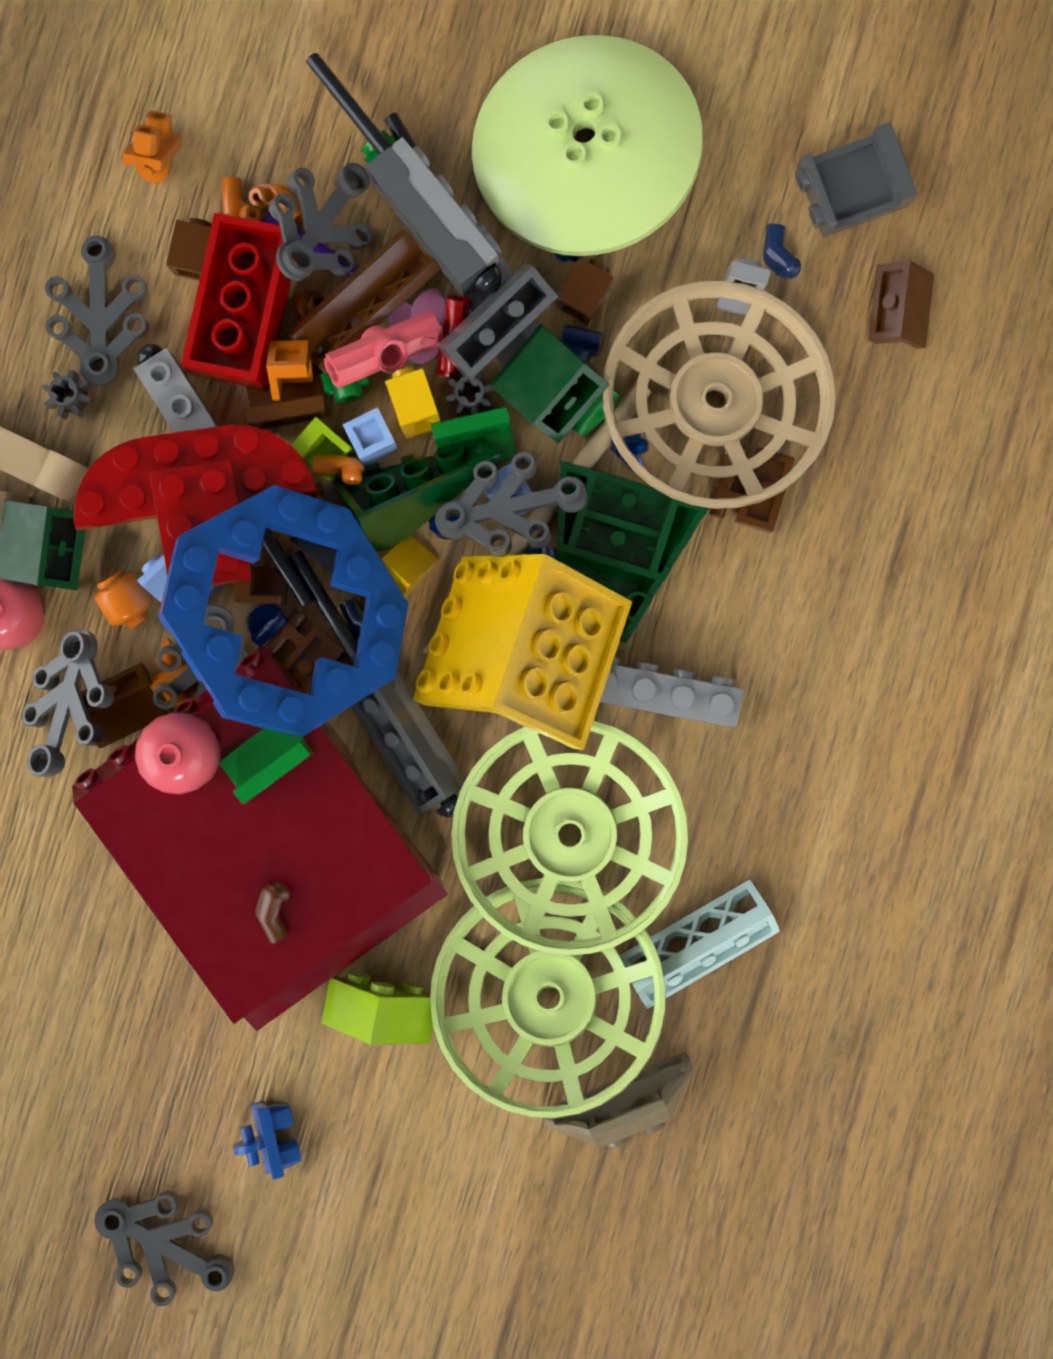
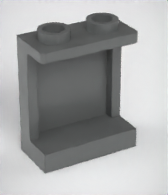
M891 122L876 127L871 136L814 157L811 152L804 154L797 166V170H795L797 185L801 192L806 191L811 204L808 207L810 220L815 228H820L823 238L906 208L918 195Z

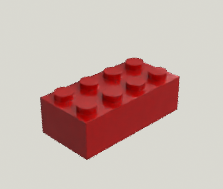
M214 213L181 366L193 376L265 391L268 390L269 378L266 365L269 342L278 341L292 280L280 271L276 261L277 250L283 245L280 225Z

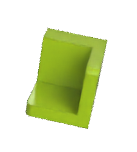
M317 417L313 419L291 445L312 467L313 455L338 454L353 457L355 454L347 443ZM337 474L321 475L328 481H331Z

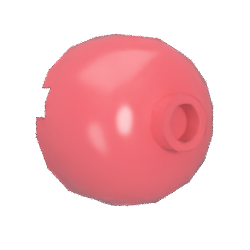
M0 578V649L11 650L27 646L39 635L45 623L44 606L42 603L44 600L41 592L34 584Z
M173 712L157 717L143 729L136 742L135 760L139 773L150 786L164 793L184 794L197 790L213 778L220 765L221 747L219 740L216 739L215 733L211 730L212 727L208 722L194 714Z

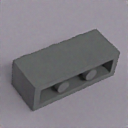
M522 264L495 292L486 298L443 339L437 347L463 376L472 379L559 296L532 265Z

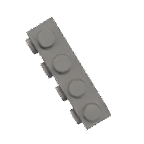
M614 657L599 703L737 728L744 689L734 688L735 680L712 676L711 683L696 680L697 673L674 669L673 676L658 673L659 666L636 662L635 669L619 666L621 659Z

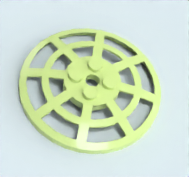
M595 720L590 732L604 735L595 757L580 753H560L547 756L539 737L541 733L528 727H523L507 735L486 751L472 768L460 790L453 813L451 831L453 858L459 879L470 901L484 919L502 934L523 946L545 953L561 955L591 954L613 948L633 938L649 926L667 906L679 885L686 863L688 846L686 813L680 792L669 771L657 756L638 739L616 727ZM524 741L533 762L513 775L499 795L477 786L484 773L497 758L512 746ZM618 742L629 747L646 761L660 779L664 790L642 797L639 789L631 779L616 766L610 764ZM573 764L590 767L582 789L575 787L561 788L552 767ZM538 773L546 795L541 797L532 808L511 800L512 795L519 786L532 775ZM606 774L616 781L628 794L632 802L610 810L608 805L596 795L604 775ZM473 801L493 809L489 825V844L492 857L470 866L466 851L465 828L467 811L470 802ZM671 804L675 820L676 842L674 859L670 870L648 860L652 844V826L649 812ZM504 814L525 822L523 828L524 844L505 852L503 851L501 840ZM638 816L641 837L638 854H635L616 845V824ZM571 823L579 827L582 837L577 844L566 845L561 841L559 831L563 825ZM530 859L534 866L545 874L536 894L531 892L517 879L510 866ZM610 860L631 869L620 885L603 896L596 874ZM499 872L509 889L522 901L531 906L522 928L510 922L493 907L482 893L476 880ZM641 875L663 885L658 896L642 914L626 926L616 930L608 907L616 904L626 896L639 881ZM559 881H581L589 902L565 904L550 900ZM545 912L567 917L585 916L593 913L601 936L586 940L566 941L546 938L536 933Z
M543 878L522 881L521 883L536 894ZM559 881L554 893H563L587 899L583 885L580 882ZM508 886L486 897L495 909L515 899L521 922L516 925L522 928L531 907L529 904L516 896ZM620 902L608 907L609 912L618 917L625 926L636 918ZM473 906L460 918L447 936L437 957L431 980L430 1008L433 1028L440 1049L452 1070L471 1090L486 1101L509 1112L528 1117L560 1118L581 1114L603 1105L621 1093L640 1074L652 1056L661 1035L665 1016L666 986L662 965L654 944L645 929L638 933L635 938L642 947L647 961L625 968L614 947L602 950L601 952L608 959L614 972L591 978L587 969L580 962L584 954L561 955L545 953L529 948L530 954L521 959L512 968L495 958L508 943L513 941L511 938L500 933L484 951L464 939L469 931L483 918L477 908ZM593 913L586 915L583 923L563 917L544 916L536 933L541 936L540 930L560 929L577 934L574 940H586L601 936L597 932L598 925ZM457 953L476 964L469 985V1012L446 1017L444 1006L445 986L451 962ZM486 972H489L505 982L502 991V1004L481 1009V989ZM652 976L654 1012L650 1031L644 1043L624 1031L631 1009L630 983ZM549 987L557 989L560 993L558 1005L552 1009L541 1007L539 995L542 990ZM618 988L619 1009L613 1026L594 1015L597 1001L596 994ZM508 1020L511 1027L520 1035L508 1056L494 1043L485 1025ZM473 1028L484 1050L495 1062L501 1065L489 1086L480 1081L465 1065L453 1044L450 1033ZM586 1029L606 1040L593 1055L575 1064L570 1042L579 1037ZM533 1044L548 1047L554 1046L560 1069L541 1070L527 1067L522 1063ZM616 1046L636 1057L630 1068L615 1083L598 1094L583 1099L578 1076L586 1074L600 1065L613 1052ZM515 1074L538 1082L563 1081L568 1104L559 1106L531 1105L514 1101L503 1096V1093Z

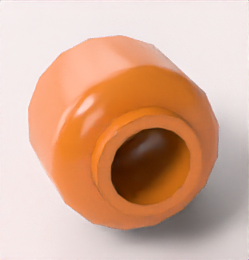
M120 569L96 584L99 590L94 594V600L112 626H120L125 623L128 629H131L149 617L145 611L153 604V598L137 581L140 577L134 572L125 573L123 569Z

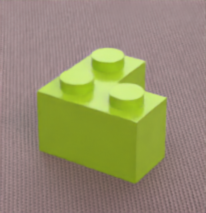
M347 972L346 977H332L329 980L322 1024L369 1045L430 1044L433 1029L430 1008L431 994L423 992V985L401 982V987H395L385 982H370L369 975L359 972Z

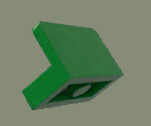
M507 407L431 424L437 448L483 436L499 453L501 459L499 462L512 460L517 454Z
M263 729L222 759L220 766L237 787L233 793L244 805L312 755L314 751L303 737L300 738Z

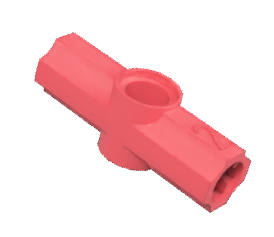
M430 310L389 328L381 325L372 326L363 333L360 340L325 354L324 363L326 371L337 388L346 386L381 370L385 373H394L402 369L409 358L437 347L444 339L443 330L436 315Z

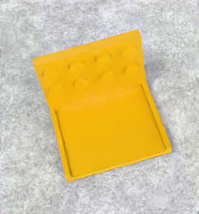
M546 554L506 555L503 557L462 556L460 563L454 571V581L449 596L442 605V616L436 633L429 642V653L423 670L417 677L416 690L412 700L427 706L497 713L573 749L584 750L632 601Z

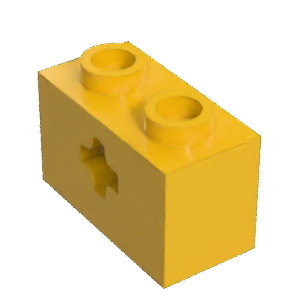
M414 367L397 370L392 373V379L385 381L406 440L431 432V424L440 422V418L423 368L416 371Z

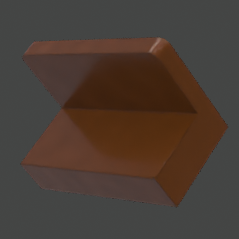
M912 261L877 265L868 341L875 344L904 342L917 349L926 347L934 274Z
M314 372L312 382L283 383L281 401L272 400L270 383L267 391L246 387L250 407L246 408L248 424L260 429H267L312 421L315 417L318 419L329 418L321 373Z
M142 662L102 681L103 685L110 686L114 691V700L108 708L103 709L90 706L86 698L88 689L81 691L91 722L100 724L103 729V738L97 745L98 748H104L145 728L157 717L167 714L166 709L157 707L153 701V691L150 688V684H152L150 674Z

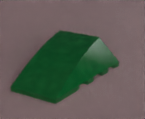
M560 460V480L565 477L580 479L585 485L587 502L581 510L572 513L565 512L558 507L556 560L632 601L620 638V642L627 643L653 601L655 594L672 570L671 568L687 546L709 508L690 505L670 498L649 485ZM569 488L563 493L572 494L576 488Z

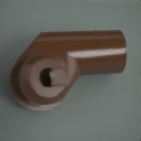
M276 881L272 885L267 884L260 892L255 909L256 917L271 944L289 935L279 916L282 902L290 898L289 887L283 881Z

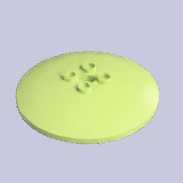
M586 35L562 39L547 44L523 57L497 81L489 92L478 114L473 133L472 161L476 181L485 203L497 220L513 235L536 248L572 256L599 255L623 249L639 242L665 224L675 214L689 194L698 174L702 157L703 130L700 111L696 99L683 76L670 62L650 48L624 38L605 35ZM581 129H591L595 132L594 137L588 142L581 143L574 139L575 134Z

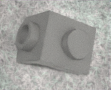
M741 258L739 261L733 260L724 273L723 281L746 284L754 287L756 290L763 291L768 284L771 270L761 268L762 264L756 260ZM719 297L717 301L718 309L746 316L751 306L743 301Z

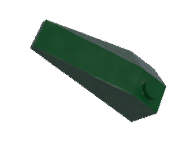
M482 436L439 447L432 456L416 459L413 454L402 456V463L385 468H380L379 462L366 465L362 472V481L356 485L345 484L342 481V477L331 482L343 507L350 509L375 551L379 552L407 539L431 519L442 505L452 501L467 489L475 479L473 470L478 463L489 461L495 465L501 459L499 453Z

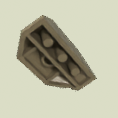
M685 1052L645 1068L621 1093L603 1105L577 1115L544 1118L547 1127L596 1148L607 1145L609 1149L625 1144L629 1141L628 1136L643 1131L644 1134L656 1132L665 1126V1121L672 1119L692 1072V1063ZM617 1080L583 1093V1099L598 1094ZM566 1100L553 1106L565 1105L568 1102Z

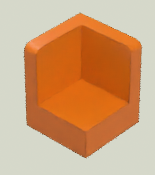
M309 340L269 342L266 367L273 401H281L283 383L313 381L314 372Z

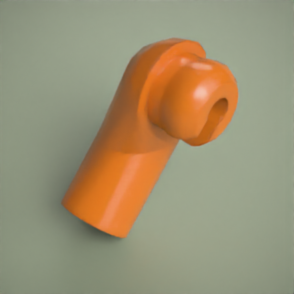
M236 177L223 178V214L260 221V210L256 206L251 207L242 200L241 179Z
M264 183L251 188L249 192L251 204L265 210H269L270 201L281 193L290 195L296 203V212L293 214L295 224L303 220L299 203L284 185ZM279 203L281 210L286 212L285 206Z
M338 454L313 455V474H342V481L349 485H356L362 481L364 466L358 458Z

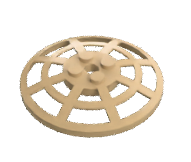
M699 281L677 286L657 295L640 307L624 324L612 344L604 368L603 377L610 385L602 393L603 413L609 434L620 455L631 469L651 487L670 498L694 506L714 509L739 508L762 502L781 493L796 482L816 460L827 441L834 418L836 400L834 376L827 353L818 336L804 318L785 302L766 291L756 290L754 287L746 284L725 281ZM724 297L740 300L751 305L741 326L719 321L694 324L688 301ZM673 307L679 329L662 339L651 350L647 358L627 347L632 336L648 320L661 311ZM764 312L772 315L785 325L803 345L809 357L787 366L777 350L763 337L755 333ZM721 335L735 338L728 354H704L699 336ZM684 342L690 360L680 368L677 374L657 365L658 361L667 351L677 344ZM749 345L767 359L774 372L758 378L754 371L742 361ZM619 361L639 372L635 392L638 417L617 422L614 413L613 386L615 372ZM813 372L816 373L820 395L819 418L815 432L793 426L796 411V392L793 381ZM649 379L670 389L669 409L649 414L647 408ZM780 386L783 392L784 404L781 421L761 414L763 393ZM710 391H718L725 397L726 405L721 408L711 407L707 403L705 395ZM676 424L679 430L689 438L682 455H678L669 448L655 429ZM752 428L774 436L772 441L761 452L747 459L739 440L746 436ZM644 433L654 449L669 463L676 466L668 485L657 479L639 463L629 450L623 437ZM785 440L808 447L802 459L788 474L773 485L762 488L753 470L771 459L782 447ZM703 445L724 446L732 465L714 467L695 462ZM690 473L710 478H727L738 475L747 495L736 498L714 499L694 496L683 492Z

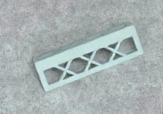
M750 879L650 937L655 949H657L656 952L662 965L666 998L780 932L772 912ZM749 894L757 907L745 914L732 912L735 902ZM710 917L721 919L719 929L710 934L699 932L704 920ZM675 937L688 938L685 949L680 952L672 953L666 951L669 941ZM640 944L619 956L623 961L624 967L627 968L631 966V963L645 956ZM652 976L633 982L632 985L646 1008L649 1009L654 1006Z

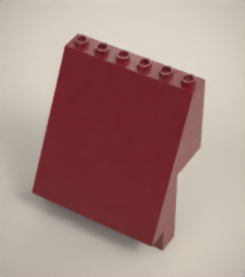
M268 647L261 652L255 651L247 655L235 671V675L304 693ZM206 688V691L196 698H188L181 702L174 712L191 713L208 722L212 727L211 730L215 733L216 739L219 740L221 761L264 728L222 718L212 703L214 699ZM328 722L303 736L314 751L312 755L244 805L233 793L237 787L220 765L210 781L199 789L188 793H164L150 786L139 773L136 764L135 751L137 740L128 746L122 745L116 748L109 755L106 762L95 770L90 768L81 773L72 785L73 803L231 1022L235 1024L242 1018H245L256 1031L448 895L440 876L364 783L347 745ZM276 881H283L289 887L290 898L282 902L279 916L289 935L271 944L256 917L255 909L261 890L267 884L272 885Z

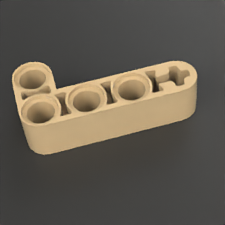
M0 427V470L75 505L79 486L89 469L57 452L48 450Z

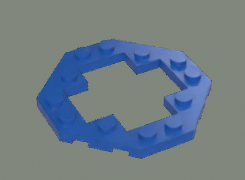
M274 485L179 535L175 540L158 618L166 631H170L182 649V656L198 681L202 680L214 699L212 703L222 718L301 738L396 678L409 604L350 509ZM265 528L336 549L337 553L330 586L367 597L354 666L320 657L315 661L309 694L235 675L243 635L203 624L218 553L255 563L259 560Z

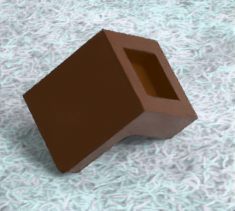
M249 564L251 580L235 583L234 602L240 605L287 607L288 586L276 567H256Z

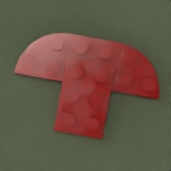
M223 425L146 436L123 442L111 448L89 468L82 479L76 495L74 523L76 530L157 518L168 575L175 540L179 535L274 485L304 495L316 494V487L311 472L299 453L280 437L257 427ZM218 553L211 587L251 580L249 563L247 561Z

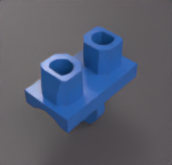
M262 1101L251 1104V1109L258 1136H254L252 1124L240 1127L243 1140L233 1145L234 1154H246L248 1165L255 1166L260 1164L258 1151L261 1150L266 1173L271 1174L273 1180L284 1177L283 1169L302 1161L297 1140L293 1138L277 1143L274 1132L293 1125L290 1106L286 1103L267 1106Z

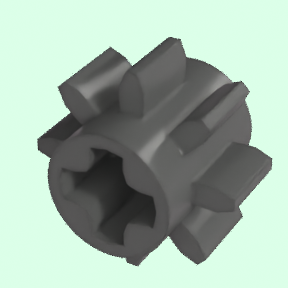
M72 369L68 372L67 377L53 372L54 380H52L50 385L42 386L50 397L44 403L45 406L49 409L59 407L58 416L65 420L68 418L69 412L75 413L81 418L84 417L82 410L87 404H94V401L88 397L86 392L92 387V384L87 380L78 382L79 374ZM72 390L74 391L73 397L63 399L64 392L70 393Z
M479 372L472 379L462 375L463 378L458 382L449 379V386L455 390V394L448 395L446 400L450 404L457 402L456 415L458 417L464 411L471 412L472 415L477 414V410L481 407L490 410L491 404L485 399L484 395L491 394L493 387L491 385H482L483 372ZM472 387L473 392H478L475 394V401L468 402L467 398L463 396L465 395L464 388Z

